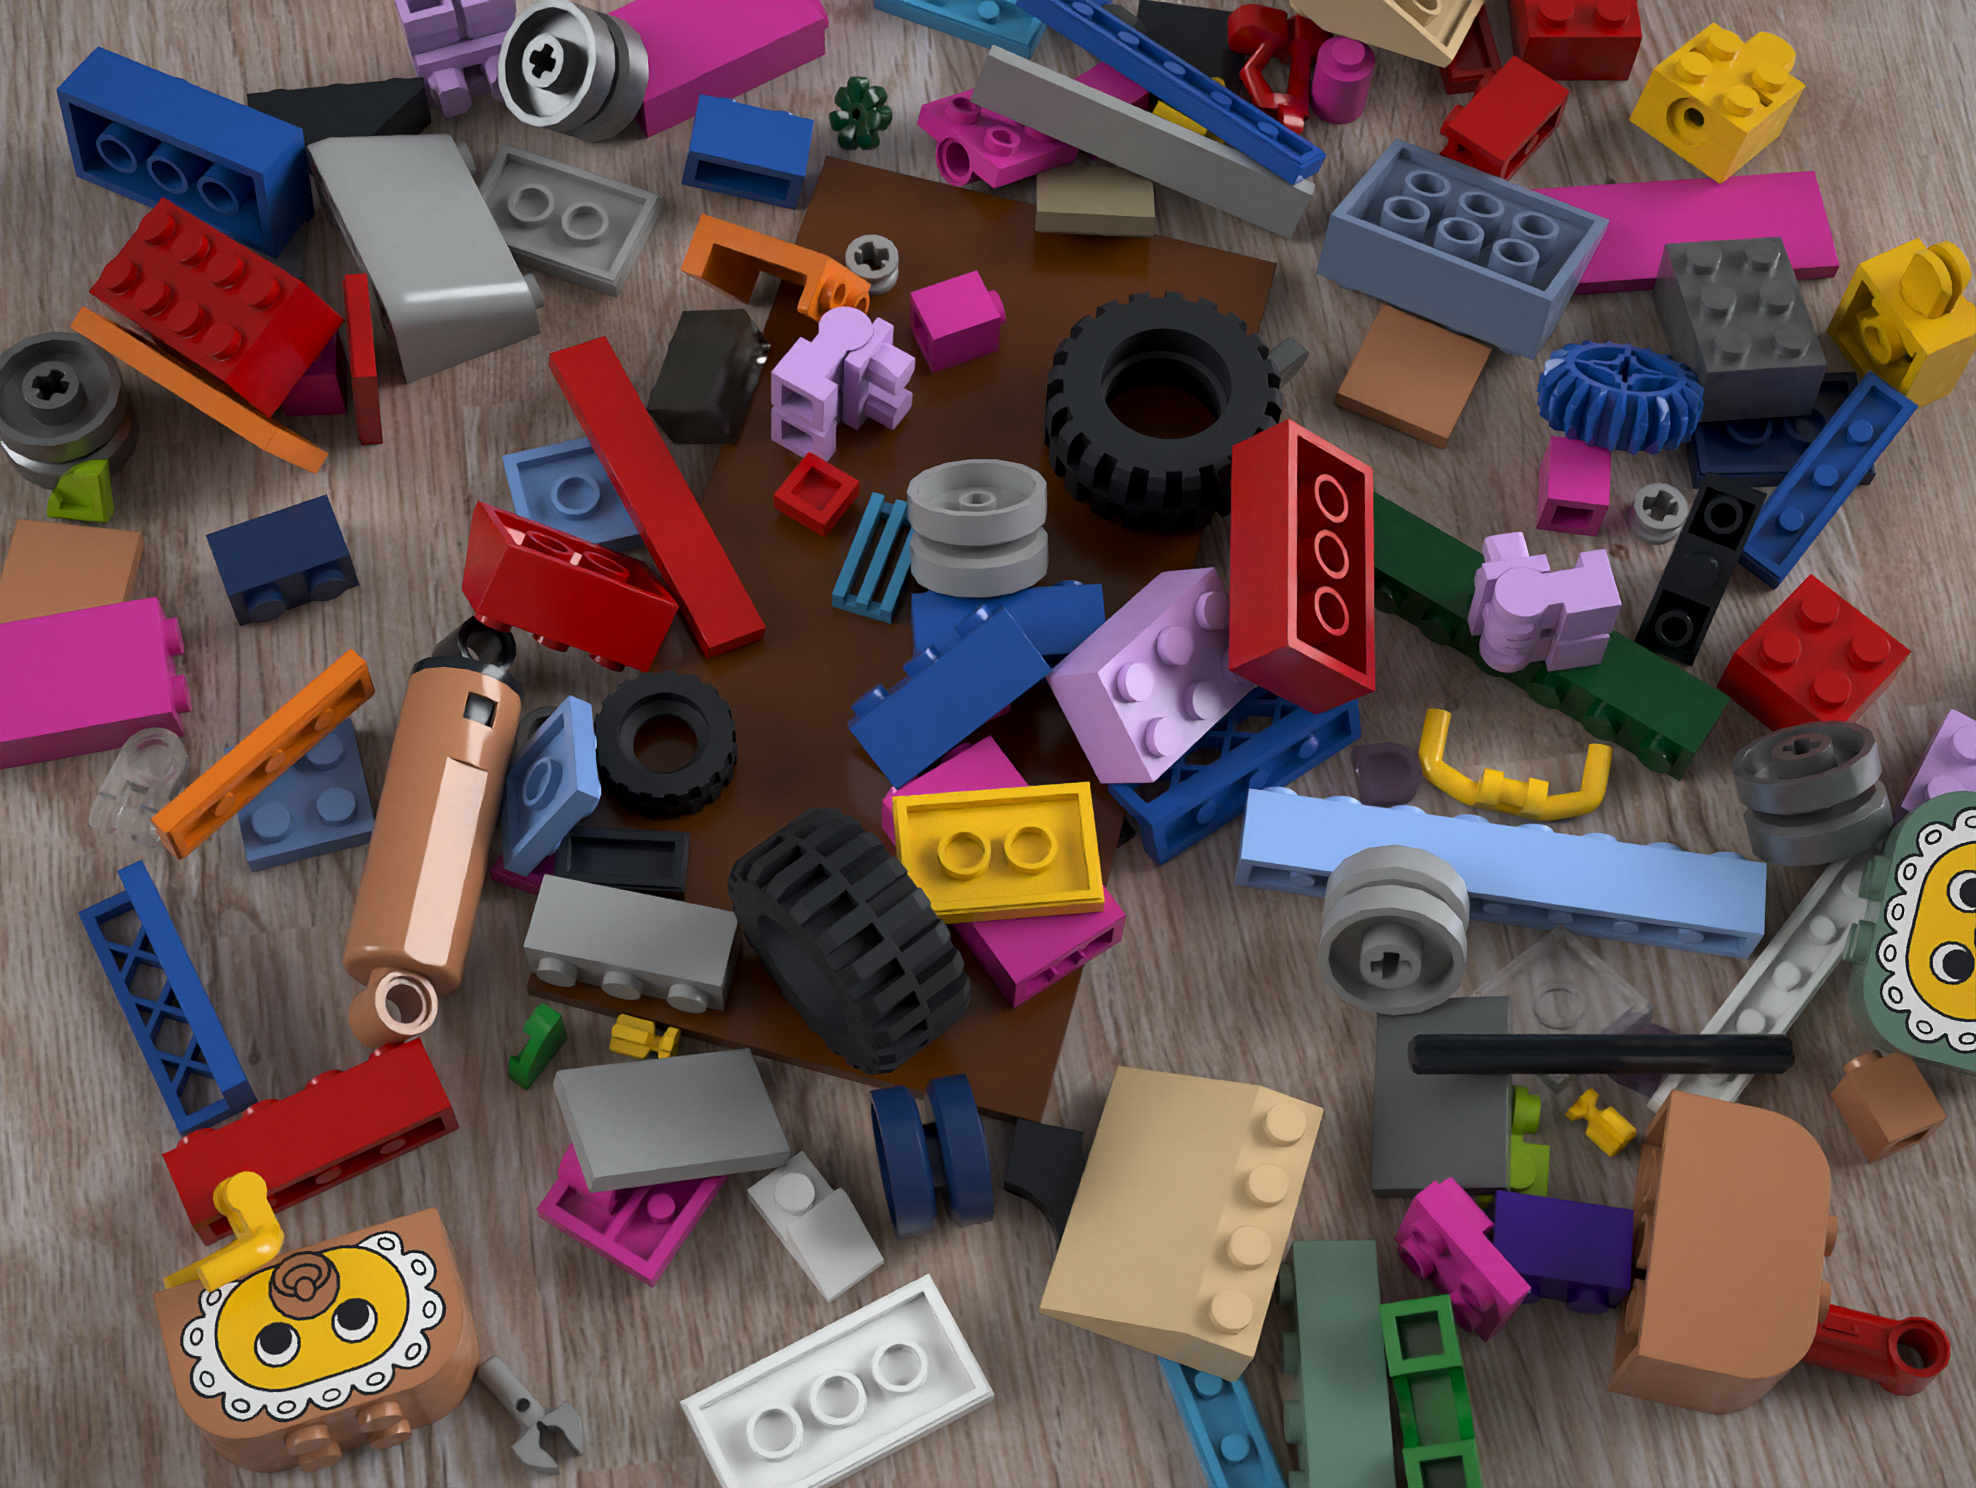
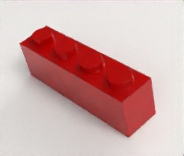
M418 1037L407 1043H387L373 1051L367 1061L346 1071L335 1069L323 1072L312 1078L306 1084L304 1090L282 1100L272 1098L257 1102L247 1108L242 1113L240 1119L216 1130L214 1128L196 1130L183 1137L177 1143V1148L162 1154L192 1227L204 1245L208 1246L234 1234L227 1217L217 1210L213 1201L216 1187L227 1178L245 1171L254 1172L261 1176L267 1187L266 1199L275 1215L456 1131L460 1127L451 1103L422 1041Z

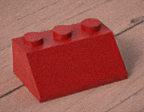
M478 500L472 514L461 589L475 611V618L484 625L501 632H510L512 626L533 633L532 637L537 642L555 651L567 652L569 646L588 652L589 657L594 662L613 671L622 672L625 666L648 672L679 608L677 602L648 565L639 559Z

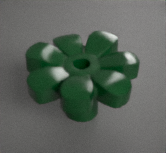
M850 77L847 81V87H840L835 95L834 102L841 110L829 113L831 128L834 131H841L837 141L839 146L845 150H857L858 147L862 150L877 148L880 144L877 131L886 130L892 122V110L888 105H884L888 98L886 91L881 86H870L867 77Z

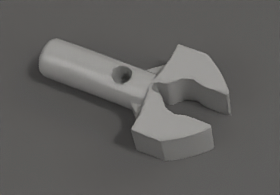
M496 1356L490 1357L480 1365L477 1372L478 1377L521 1426L520 1439L511 1446V1449L526 1469L543 1474H561L556 1462L547 1452L541 1449L542 1437L539 1432L541 1428H545L548 1432H560L566 1436L571 1447L579 1456H582L584 1446L582 1421L580 1415L567 1400L557 1408L542 1407L501 1358Z

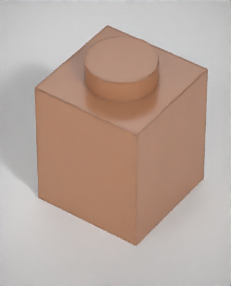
M1876 1049L1851 1060L1843 1067L1846 1075L1830 1093L1869 1164L1926 1141L1947 1119L1946 1114L1913 1058L1896 1052L1883 1057L1880 1051Z

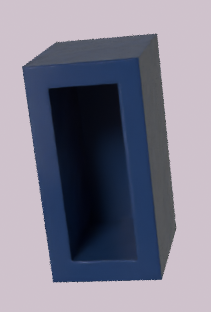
M327 494L206 535L239 626L254 621H271L281 616L286 610L312 601H329L343 594L345 590L359 586L350 553Z

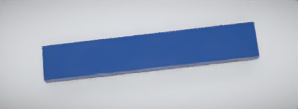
M1091 0L1016 1L1017 6L1288 183L1295 185L1319 172L1327 156L1323 150Z

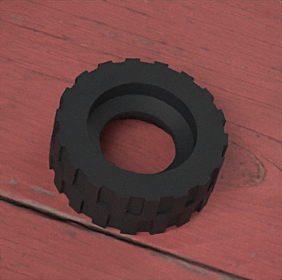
M664 670V673L652 674V671L639 674L640 677L632 681L627 679L618 685V690L613 695L608 694L602 702L603 708L600 714L596 713L593 723L597 737L595 751L597 770L600 779H604L606 791L612 798L616 797L619 799L621 806L630 812L632 810L641 812L643 817L655 819V816L667 817V820L679 819V815L686 813L693 815L702 811L704 805L710 801L714 803L721 796V790L725 785L729 786L734 776L733 764L737 765L738 753L735 722L732 720L731 709L727 701H722L718 690L710 683L706 685L700 681L698 676L690 673L682 675L677 674L676 670ZM672 717L687 723L696 734L698 741L696 753L688 764L678 770L671 772L653 771L641 764L634 753L633 744L636 734L646 723L657 718Z

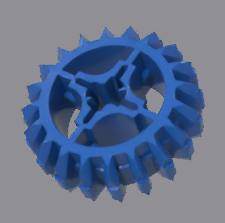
M1586 340L1581 345L1574 343L1564 345L1563 349L1551 352L1549 360H1546L1544 372L1540 373L1537 392L1539 393L1537 405L1540 407L1539 415L1546 421H1549V427L1555 431H1565V437L1569 440L1580 439L1585 441L1588 447H1604L1610 453L1614 450H1622L1635 455L1638 451H1645L1654 455L1658 454L1661 449L1667 451L1676 450L1680 444L1690 441L1691 435L1694 433L1698 421H1700L1704 401H1702L1704 388L1698 383V375L1690 372L1688 365L1674 362V358L1670 354L1660 355L1653 352L1651 347L1638 348L1632 346L1630 342L1623 345L1614 344L1610 340H1606L1604 343H1594Z

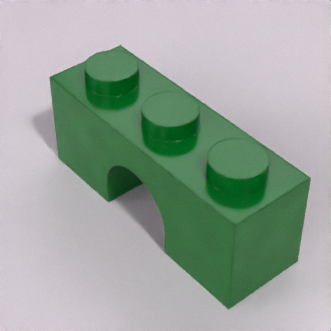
M1445 1294L1379 1304L1389 1373L1395 1388L1404 1443L1402 1452L1408 1488H1485L1454 1304L1450 1295Z

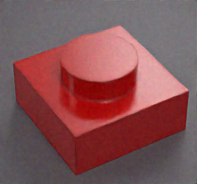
M808 452L774 493V508L825 538L860 495V481L813 453Z

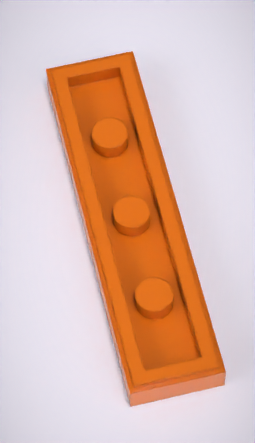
M350 648L155 814L151 821L164 847L179 861L187 857L369 700L376 691L366 661Z

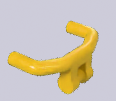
M1436 708L1426 710L1418 749V767L1422 776L1431 784L1457 801L1471 807L1535 821H1554L1580 817L1594 812L1601 805L1606 792L1614 749L1612 747L1596 743L1589 744L1581 787L1577 792L1547 796L1548 781L1529 777L1527 782L1505 778L1504 772L1484 768L1479 781L1475 782L1443 762L1452 714Z
M245 1171L227 1178L218 1184L213 1196L214 1205L221 1214L227 1217L237 1238L218 1251L164 1277L163 1281L166 1289L200 1279L205 1289L210 1293L265 1265L277 1256L285 1237L266 1199L267 1187L261 1176L254 1172Z

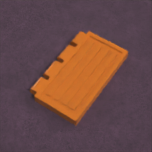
M84 306L81 307L70 325V328L262 450L314 474H317L329 453L284 426L273 417L268 418L142 335Z

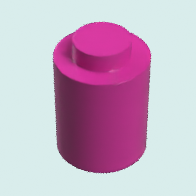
M1336 36L1324 42L1320 47L1309 103L1314 114L1321 120L1331 124H1347L1357 120L1364 112L1375 65L1374 52L1367 43L1345 36Z

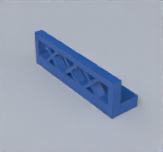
M1257 686L1248 692L1155 780L1171 781L1168 791L1151 802L1146 803L1133 791L1144 783H1107L1109 794L1139 823L1144 852L1158 866H1161L1241 815L1244 811L1249 788L1262 790L1267 787H1284L1361 738L1358 698L1320 714H1313ZM1250 716L1273 717L1272 725L1260 733L1237 732L1238 724ZM1199 748L1222 749L1221 757L1209 765L1186 764L1187 756Z
M140 860L117 871L126 889L125 891L77 913L176 1127L183 1138L196 1130L212 1127L257 1103L258 1100L156 885L143 861ZM135 909L142 925L132 948L107 941L100 928V924ZM149 941L156 954L145 952ZM114 956L126 959L121 971ZM140 963L162 969L167 976V981L157 1002L134 996L129 990V986ZM174 996H176L182 1009L170 1006ZM140 1011L152 1014L147 1026ZM165 1018L189 1024L192 1029L193 1035L183 1057L159 1051L154 1044ZM200 1051H202L208 1064L196 1061ZM165 1065L178 1069L173 1082ZM193 1073L216 1080L224 1098L187 1115L180 1098L190 1074Z

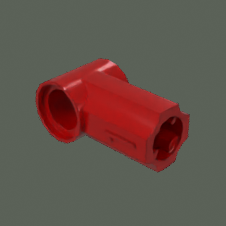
M1830 1304L1824 1323H1817L1814 1340L1800 1362L1874 1380L1886 1391L1897 1396H1911L1920 1393L1948 1365L1951 1347L1945 1331L1927 1318L1911 1316L1898 1321ZM1897 1344H1904L1914 1348L1923 1360V1369H1915L1906 1365L1897 1352Z

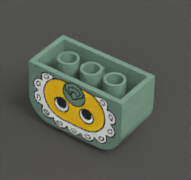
M1953 791L1926 801L1902 817L1886 836L1880 855L1876 854L1873 860H1867L1860 882L1858 897L1868 899L1869 901L1864 920L1860 919L1858 924H1851L1844 948L1843 961L1853 963L1848 986L1849 1006L1853 1019L1862 1034L1872 1044L1888 1054L1896 1052L1913 1058L1914 1062L1976 1077V792Z

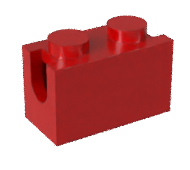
M1513 55L1498 72L1490 70L1484 75L1474 91L1473 99L1465 107L1458 104L1447 115L1441 126L1440 134L1449 140L1440 152V155L1509 181L1559 127L1570 91Z

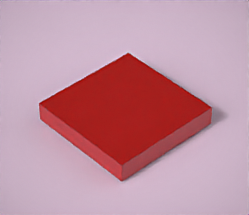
M367 273L347 274L345 279H342L358 441H361L362 445L383 444Z

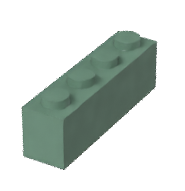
M1376 1239L1292 1241L1285 1258V1263H1280L1274 1284L1277 1305H1288L1289 1331L1280 1332L1279 1360L1282 1374H1292L1294 1400H1285L1284 1433L1287 1444L1297 1443L1299 1471L1289 1472L1288 1488H1396L1384 1336L1378 1306L1381 1304Z

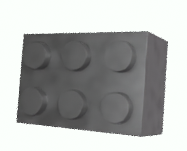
M1765 237L1665 244L1652 296L1674 362L1688 365L1690 372L1698 375V383L1704 388L1702 397L1704 406L1700 421L1698 422L1811 415L1827 368V362L1782 238Z

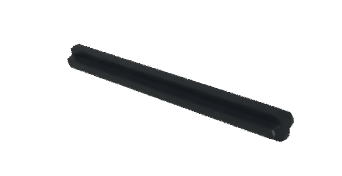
M1417 1034L1409 1042L1407 1051L1410 1070L1417 1075L1783 1074L1795 1062L1792 1040L1784 1034Z

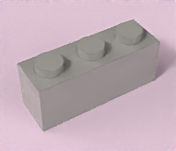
M544 874L523 948L530 972L536 973L538 978L549 984L570 987L574 986L577 981L601 986L604 992L617 998L636 1000L641 995L666 999L672 1007L685 1012L702 1013L706 1011V1008L721 1011L725 1009L742 943L741 922L736 919L734 912Z

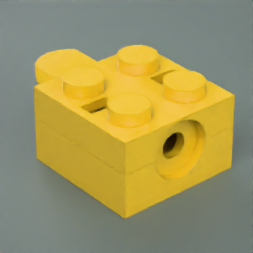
M1713 22L1653 69L1629 121L1721 185L1779 137L1806 85L1789 74L1794 66L1796 53L1784 39L1771 33L1759 32L1743 43L1738 35L1723 29Z
M1918 237L1858 264L1826 332L1861 379L1869 370L1918 405V408L1951 394L1976 350V306L1972 302L1967 301L1963 296V292L1972 278V271L1968 260L1954 243L1945 240L1926 248Z

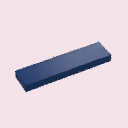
M1869 370L1763 504L1738 563L1775 590L1915 412L1918 405Z

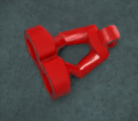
M1260 4L1240 6L1228 17L1227 32L1229 49L1236 54L1251 56L1239 72L1241 81L1256 108L1299 135L1304 129V122L1309 119L1311 67L1316 66L1320 47L1324 42L1333 38L1334 33L1323 30L1314 21L1301 15H1294L1288 19V13L1281 9ZM1271 57L1277 58L1284 65L1290 66L1286 94L1274 93L1262 75V71Z

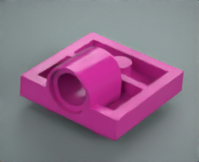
M974 88L923 104L921 107L917 125L937 141L935 154L937 167L942 177L953 186H964L983 179L995 189L1075 161L1079 149L970 102Z
M571 1143L559 1165L558 1179L537 1207V1212L544 1221L653 1288L726 1182L729 1174L590 1193L573 1143Z
M1453 1177L1444 1180L1440 1184L1435 1180L1414 1197L1394 1237V1240L1399 1244L1397 1251L1403 1263L1415 1276L1422 1280L1428 1277L1443 1295H1450L1454 1304L1457 1325L1466 1332L1471 1333L1475 1331L1486 1343L1507 1325L1531 1287L1486 1238V1235L1494 1227V1223Z

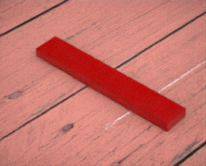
M606 336L550 353L548 366L670 592L679 605L706 658L709 659L763 639L766 630L765 624Z

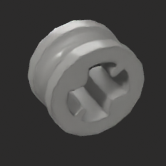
M872 234L863 235L855 239L848 246L845 253L846 268L871 284L868 292L869 296L883 294L896 284L899 258L898 250L893 242L883 236ZM873 259L876 266H881V269L871 271L867 264H863V261Z
M1647 484L1639 489L1628 511L1627 523L1630 531L1639 540L1647 544L1661 545L1669 543L1676 538L1687 516L1688 504L1682 493L1668 484ZM1653 506L1665 510L1662 522L1649 517Z

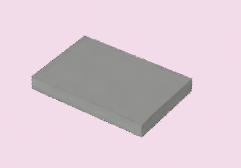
M503 142L478 185V189L516 264L616 298L664 209L662 195Z
M750 1048L566 1069L556 1072L553 1088L590 1193L786 1167L791 1150Z

